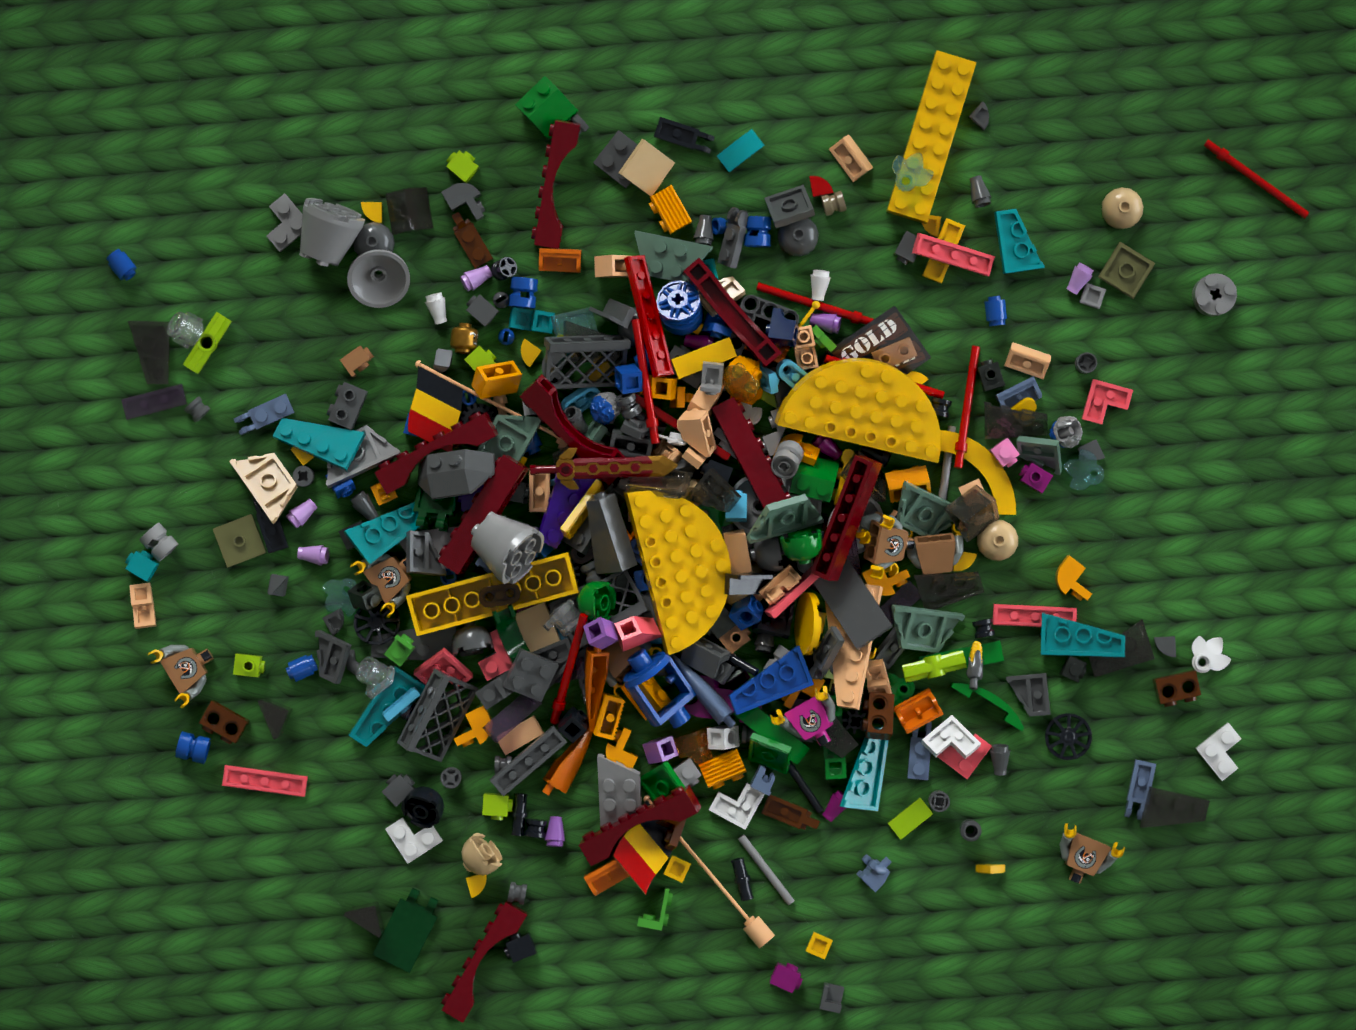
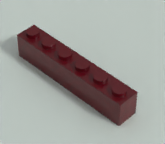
M732 397L712 407V413L760 505L764 509L768 504L791 498L788 492L784 493L781 487L784 485L782 479L772 472V460L769 455L765 457L762 451L765 447L760 437L755 438L752 432L755 428L751 420L745 419L743 413L746 411L741 401L736 402L735 398Z
M509 455L500 456L496 460L495 474L484 482L481 492H477L473 497V505L463 513L460 526L452 531L450 535L451 540L448 545H444L441 549L438 562L458 575L465 574L477 554L471 547L473 538L471 531L476 524H481L490 512L498 515L502 514L529 468Z
M854 456L823 537L821 551L816 556L810 573L827 581L839 580L882 463L866 456Z

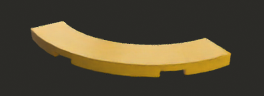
M940 430L941 451L956 455L954 449L955 443L958 442L959 433ZM967 437L966 443L968 447L967 453H964V459L970 462L987 481L993 497L994 513L998 515H1016L1014 491L1004 468L1001 467L993 454L984 446Z

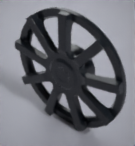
M383 600L377 606L375 614L371 609L367 610L370 614L369 618L360 615L364 610L361 608L354 615L355 632L365 643L371 645L385 644L392 640L399 631L400 616L397 609L394 611L396 615L394 619H385L390 613L389 609L380 614L381 604H385ZM358 619L367 621L368 624L358 628ZM386 623H397L395 631L389 629ZM370 628L367 637L364 638L360 631ZM383 629L391 634V636L385 640H383L381 631ZM374 631L378 633V642L370 641Z
M1072 713L1061 714L1052 719L1045 732V742L1049 751L1054 756L1063 760H1074L1083 756L1090 748L1092 741V732L1088 723L1082 717ZM1067 717L1066 728H1063L1058 722L1059 719ZM1071 717L1080 720L1074 728H1071ZM1054 723L1061 730L1060 733L1050 731ZM1084 724L1087 732L1076 733V730ZM1049 735L1060 738L1051 745L1049 743ZM1088 736L1087 744H1083L1077 738ZM1060 743H1063V747L1060 754H1058L1052 749ZM1075 743L1084 748L1078 754H1076L1074 748ZM1067 746H1070L1073 756H1063Z

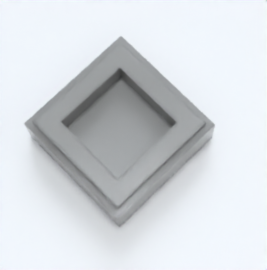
M1086 283L1079 303L1100 309L1106 289Z

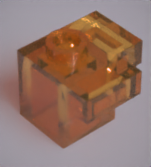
M709 726L674 738L680 759L690 757L696 762V765L713 759L711 749H708L707 728Z

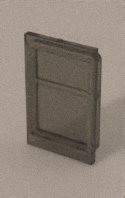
M672 470L667 475L661 477H622L619 488L623 489L625 493L652 491L658 497L679 499L685 496L693 473Z

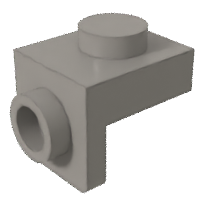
M703 361L700 391H704L707 395L721 393L724 363Z

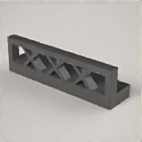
M554 726L550 727L490 778V782L504 797L567 743L566 739Z

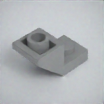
M778 409L770 411L771 416L768 417L772 429L776 427L777 431L762 437V443L765 447L762 449L763 453H768L769 456L774 455L786 428L778 426L774 422Z

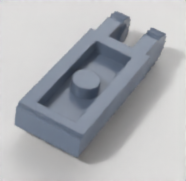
M283 394L248 410L247 413L234 418V422L240 423L251 417L253 424L239 430L240 435H243L254 429L258 430L295 412L287 394Z
M932 722L925 725V737L931 733ZM918 728L912 732V737H910L907 778L928 780L931 752L921 744L924 738L917 737Z
M1135 759L1124 817H1130L1133 802L1140 803L1137 819H1143L1156 769L1155 763Z

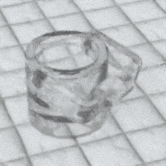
M177 312L168 324L167 334L173 338L174 342L189 349L190 346L195 345L200 339L203 332L202 322L204 319L191 312Z
M569 599L549 615L550 618L543 627L549 631L555 625L561 634L566 637L576 630L580 612L575 607L574 602Z
M371 656L364 658L357 668L356 678L367 685L365 695L373 699L389 687L394 680L395 668L387 666Z

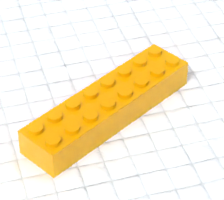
M936 50L886 212L924 224L928 222L977 62Z
M566 552L531 562L530 564L533 567L515 583L520 588L521 596L517 602L512 603L514 610L579 593L580 590L570 553ZM493 573L407 595L406 599L416 636L493 616L492 612L496 611L498 613L508 608L507 606L510 604L488 608L484 607L479 601V593L483 588L503 583ZM508 589L506 592L507 596L513 597L514 591ZM487 593L486 599L492 601L494 598L493 594Z

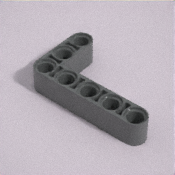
M747 295L740 304V308L753 322L755 318L771 323V318L766 317L764 314V309L769 306L782 309L784 316L792 314L797 324L799 322V316L794 310L754 295ZM753 299L756 302V308L754 310H747L744 305L746 300ZM733 332L731 333V340L737 338ZM743 343L739 349L735 350L737 356L742 355L745 347ZM724 368L723 378L727 380V385L722 392L728 390L730 386L729 369Z

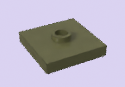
M1119 242L1097 278L1134 299L1155 263L1122 242Z
M252 514L213 528L227 568L267 553Z

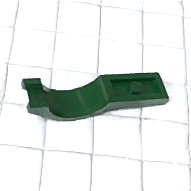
M512 604L507 606L508 608L498 613L496 611L492 612L500 640L509 656L511 664H513L520 648L529 652L530 650L521 635L515 617L516 613Z

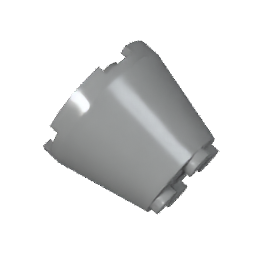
M306 198L302 213L299 255L311 259V257L317 259L316 263L322 266H328V264L338 266L363 228L365 219L361 218L362 215L337 203L336 205L327 202L322 204V199Z
M490 512L481 524H476L471 531L473 535L471 547L503 584L508 582L515 584L521 580L533 567L530 563L535 558L536 553L542 551L544 545V535L536 528L495 514L494 512Z

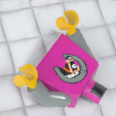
M823 686V692H818L816 688L814 697L784 713L785 716H783L780 709H777L778 717L770 715V718L774 725H780L787 732L798 738L807 740L815 736L818 744L822 746L831 741L825 730L833 725L836 704L828 694L827 686Z

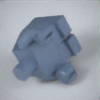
M866 854L862 861L867 866L863 871L859 870L856 875L870 889L876 892L885 883L890 873L887 867L892 862L887 857L880 862L877 859H871Z

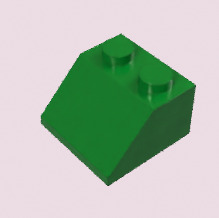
M546 76L515 104L520 112L548 140L551 138L549 136L550 124H555L556 119L569 121L578 112V109Z
M817 458L814 466L801 462L796 474L792 478L789 493L798 496L806 494L809 499L829 504L840 463L822 458Z

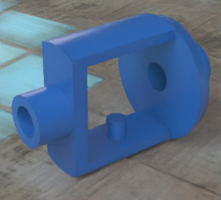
M640 649L632 654L627 660L632 669L624 676L623 681L625 688L653 727H657L668 720L673 728H678L685 724L691 716L684 705L695 697L696 693L672 658L663 651L649 656L645 649ZM664 668L668 673L665 680L669 684L674 682L681 693L657 713L638 685L647 681Z

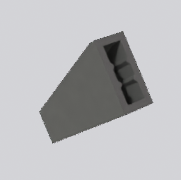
M604 491L594 494V499L586 503L596 574L623 572L638 565L615 493L606 494Z

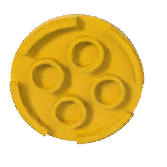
M804 592L800 596L795 612L796 646H800L803 655L813 654V647L818 646L821 635L822 617H819L817 605L820 602L817 595L812 592Z

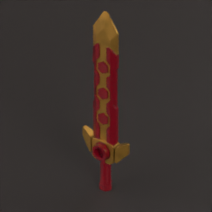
M568 448L559 456L560 459L557 460L556 465H530V475L557 474L560 483L570 490H578L579 487L574 479L661 477L670 473L678 465L664 455L572 459L577 448Z

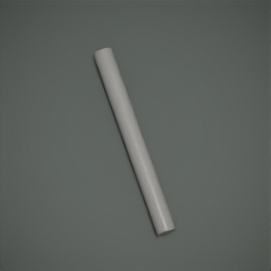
M948 426L947 431L955 432L956 427ZM944 452L938 497L944 500L947 499L952 453Z
M745 834L739 837V842L787 905L795 901Z

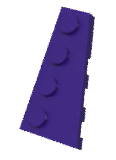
M556 474L555 484L548 499L549 504L546 512H544L539 529L544 535V543L557 549L564 537L560 530L561 526L596 479H574L579 489L570 490L560 483V479L557 478Z

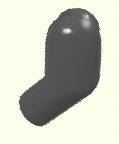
M355 649L350 650L346 663L347 670L357 677L366 675L368 667L356 661Z

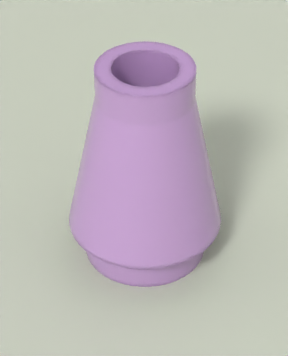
M1079 262L1074 267L1066 289L1077 295L1093 277L1091 274L1094 270Z
M486 265L464 272L460 280L467 291H474L488 278L492 277V273Z
M308 499L306 502L289 510V514L286 517L295 528L302 527L317 509V506L311 499Z
M324 545L299 547L297 558L322 566L328 563L329 548L324 547Z

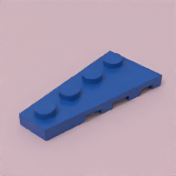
M798 645L728 695L735 715L814 685L800 646Z

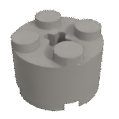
M1209 274L1201 278L1192 290V300L1196 309L1201 314L1210 317L1228 312L1234 306L1237 298L1235 284L1223 274ZM1216 290L1219 297L1213 300L1210 292Z

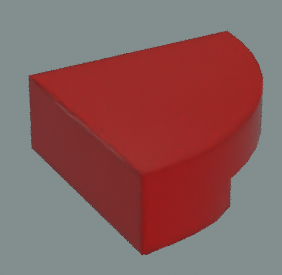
M809 176L813 197L833 194L831 185L825 179L818 176Z

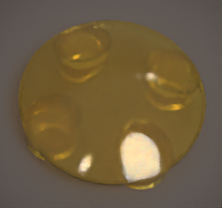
M737 363L724 369L723 384L726 391L738 401H752L756 397L760 384L746 370V367L741 363Z

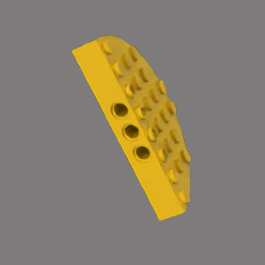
M848 358L826 363L810 371L794 385L784 398L774 421L778 426L926 461L939 462L941 451L940 427L930 400L923 390L906 374L891 365L877 360Z
M644 488L623 491L658 629L662 635L661 641L664 652L671 655L698 641L709 631L720 616L728 597L727 594H724L725 573H731L728 549L715 523L692 502L678 495L656 489Z

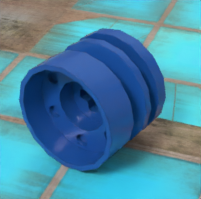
M678 280L662 287L656 302L664 328L675 335H686L697 330L702 323L704 314L699 292L694 285Z

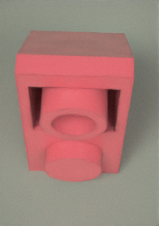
M632 616L614 623L619 639L618 642L623 652L662 637L654 618Z

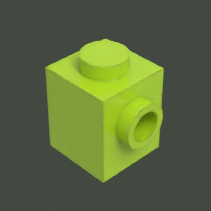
M460 150L457 154L453 152L446 160L448 163L446 167L464 183H468L480 169L473 162L475 158L467 151L464 154Z
M479 345L464 360L476 371V367L495 364L497 357L489 349L485 352Z
M236 653L233 675L260 677V673L264 674L265 661H262L263 656Z
M484 793L482 815L491 816L492 820H503V817L508 816V812H512L513 800L509 799V794L503 797L502 794Z

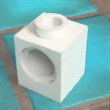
M727 725L707 728L708 749L726 750L739 747V726H733L731 729Z

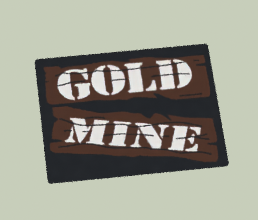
M893 306L838 343L832 352L827 351L828 355L840 359L844 357L847 359L867 358L874 360L871 352L910 337L918 356L896 364L893 367L907 375L931 358L896 306Z

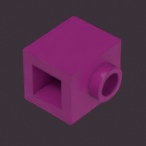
M1030 463L1029 466L1025 464L1019 473L1022 476L1019 481L1040 494L1044 492L1053 477L1052 474L1034 463Z
M777 962L769 983L793 993L794 989H799L803 979L800 978L801 972L797 971V966L788 962L786 965Z

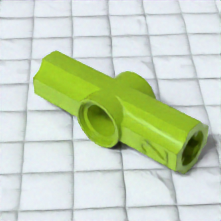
M216 312L204 332L198 337L197 343L183 365L199 374L212 352L217 349L219 341L232 321ZM210 337L213 344L210 348L205 349L202 342L205 338Z
M963 650L944 655L937 654L925 657L920 661L901 665L906 683L923 678L939 677L947 672L967 668Z

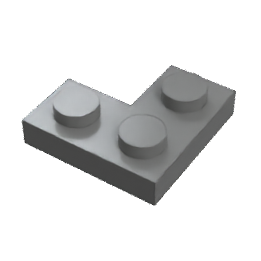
M285 193L269 206L282 223L266 235L279 252L283 251L301 236L302 213Z

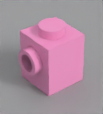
M1008 438L1003 439L989 450L1001 467L1006 465L1009 468L1018 461L1016 457L1020 455Z

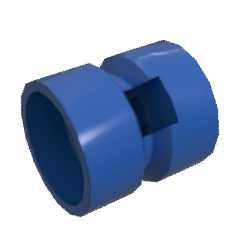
M748 216L747 233H745L743 246L770 247L771 235L768 234V231L771 230L772 218Z
M511 277L510 288L513 290V293L509 297V306L535 309L536 297L534 293L537 292L538 279ZM520 292L527 293L526 298L520 297Z
M182 731L178 740L175 757L184 760L190 757L193 762L205 764L211 738L204 736L195 738L194 734Z

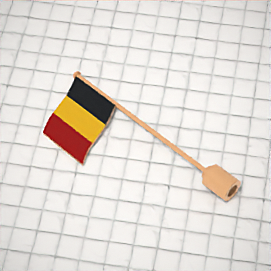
M418 360L415 363L416 368H418L417 386L409 412L408 431L431 442L434 440L432 436L441 431H444L446 434L452 430V425L458 423L463 390L478 398L479 396L474 390L431 369ZM489 398L482 399L511 415L522 416ZM540 425L538 429L557 438L558 449L562 451L568 449L567 444L557 437L553 431ZM453 444L443 446L441 449L447 452L453 451ZM575 452L574 457H576V458H581V457Z
M646 795L643 798V801L645 802L644 804H646L647 806L653 803L649 799V795ZM658 820L646 821L628 830L619 841L613 855L645 895L652 879L672 853V851L664 848L666 842L663 841L666 831L670 830V828L657 824L656 821ZM680 836L679 841L746 919L743 923L746 926L743 928L746 934L758 948L765 945L775 934L759 916L756 918L753 915L750 918Z

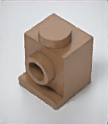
M360 345L340 359V361L354 378L357 376L355 371L361 372L370 366L368 362L374 356L367 347L363 349Z
M735 626L720 637L719 640L733 654L751 640L748 637L751 632L748 628L741 631ZM734 634L740 635L738 641H733L732 636Z

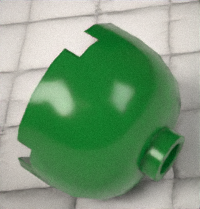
M811 529L788 533V538L785 539L782 535L780 543L783 553L792 561H799V564L811 563V559L816 557L822 548L823 538L821 530L816 529L817 533H812Z
M592 581L583 586L577 596L578 609L580 613L588 615L587 620L593 621L599 617L607 620L611 618L608 614L610 610L615 609L616 593L614 587H610L609 584L611 583Z

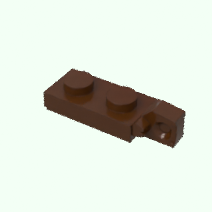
M459 212L452 215L457 225L453 227L455 235L474 268L477 269L491 261L493 257L473 223L469 219L464 221Z
M771 794L768 796L761 812L766 816L798 829L805 830L806 826L817 829L820 823L819 820L810 817L812 812L808 811V809Z

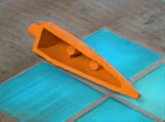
M589 646L586 648L585 698L589 731L594 732L608 674L610 652Z
M589 724L587 731L572 743L548 770L543 778L547 782L542 790L545 794L550 795L554 787L565 794L567 793L583 762L593 734L589 731Z

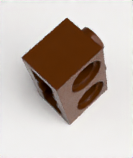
M1195 670L1153 679L1158 704H1164V707L1176 705V701L1184 699V702L1197 700L1196 696L1201 695ZM1186 681H1190L1193 685L1192 690L1188 693H1185L1182 688ZM1165 686L1172 688V694L1169 697H1164L1162 694V689Z
M869 692L868 698L864 699L863 711H866V719L862 721V731H865V738L891 739L893 734L895 694ZM880 703L883 709L878 710L873 704ZM879 723L881 724L882 729L877 730L872 726V724Z
M213 700L210 702L199 723L203 725L202 729L210 734L216 732L221 735V740L231 744L232 742L237 743L250 720ZM211 713L219 715L220 720L217 724L210 722L209 716ZM229 723L237 725L238 731L236 734L228 732L227 726Z

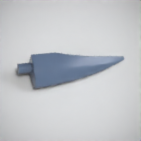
M672 654V660L696 693V697L718 725L724 721L731 729L736 724L730 717L734 713L732 708L700 675L687 664L681 662L676 655Z

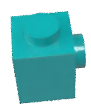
M142 550V552L136 551L135 553L131 552L125 563L128 565L125 569L144 581L149 582L160 563L152 559L153 555L145 550Z

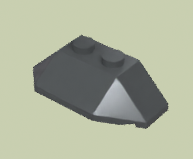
M468 449L429 454L418 464V485L434 500L472 494L488 478L495 474V454Z

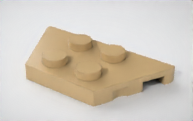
M269 453L263 456H250L245 460H230V464L271 523H276L297 489V484L275 453Z

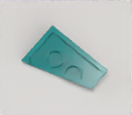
M1010 209L994 212L1003 274L1045 268L1037 255V250L1034 244H1032L1017 210Z

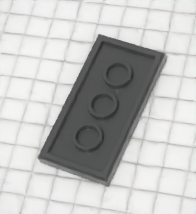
M848 558L845 561L838 581H827L819 577L814 582V585L857 650L893 627Z

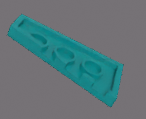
M286 418L281 419L273 434L274 439L346 471L366 436L365 432Z
M415 502L343 531L368 565L406 537V532L410 530L415 531L420 527L416 526L418 514L413 512Z
M1042 612L1041 655L1125 657V635Z
M394 665L349 733V736L367 747L401 715L399 712L388 722L382 714L383 711L412 687H415L421 696L426 685ZM417 697L413 702H411L410 705L417 701L419 697Z
M873 726L877 730L882 729V727ZM864 737L840 807L878 811L889 740L868 739Z

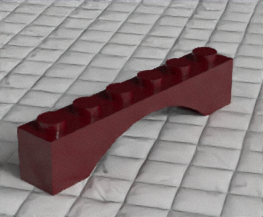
M556 119L555 124H550L549 136L552 137L551 145L547 144L545 157H549L548 165H544L542 171L545 183L544 186L540 185L538 198H542L541 206H537L535 212L538 224L537 227H533L531 239H535L534 245L555 249L560 248L563 225L558 218L554 205V181L561 162L578 144L581 126L579 123Z
M700 258L683 271L682 274L694 285L699 294L764 369L781 355V351L738 306Z
M542 374L521 394L520 398L528 408H531L538 418L546 423L553 433L567 444L568 448H577L576 453L581 458L625 457L617 448L596 443L575 429L561 408L557 389ZM618 477L600 478V480L610 485Z
M478 411L469 416L470 421L464 424L460 421L452 425L450 432L445 434L444 431H441L432 436L433 441L426 443L424 440L414 446L416 450L410 453L406 450L396 455L397 460L390 463L387 460L378 465L379 470L374 473L385 493L389 494L408 483L417 464L433 450L452 444L478 446L497 436L499 433L488 413L481 414Z
M690 785L684 788L679 786L671 791L672 794L666 797L661 795L654 799V803L651 805L643 804L635 809V813L631 815L625 813L618 818L617 822L613 824L607 822L600 827L599 831L595 833L589 831L584 834L579 847L590 866L609 858L618 839L626 831L638 824L652 820L681 822L697 814L702 806Z
M507 900L504 905L500 903L494 912L497 915L494 922L489 921L483 932L487 934L483 941L478 939L473 948L476 951L472 958L468 957L462 968L465 971L462 976L457 975L451 986L455 988L452 993H446L441 1001V1004L444 1005L442 1011L462 1023L475 1003L473 994L474 978L481 959L497 942L517 933L528 914L512 903L507 902Z

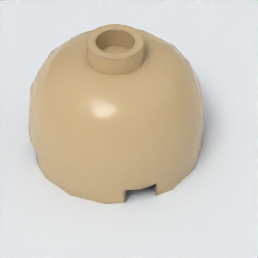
M1121 187L1114 189L1102 201V216L1107 224L1113 228H1131L1142 217L1144 208L1142 199L1137 192L1130 188Z
M1004 520L986 522L977 534L979 551L986 558L993 561L1008 559L1015 553L1018 547L1016 529Z
M475 833L464 843L462 848L463 865L469 872L482 876L488 875L502 865L500 863L502 855L491 840L488 844L483 839L485 835Z

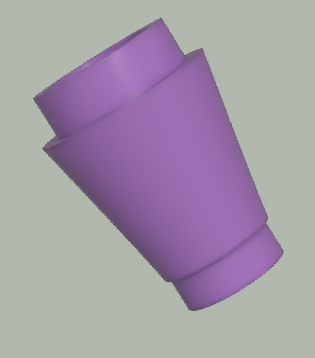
M812 313L810 325H817L821 330L830 334H838L841 317H837V314Z
M550 816L545 841H547L546 846L563 847L565 835L562 817Z

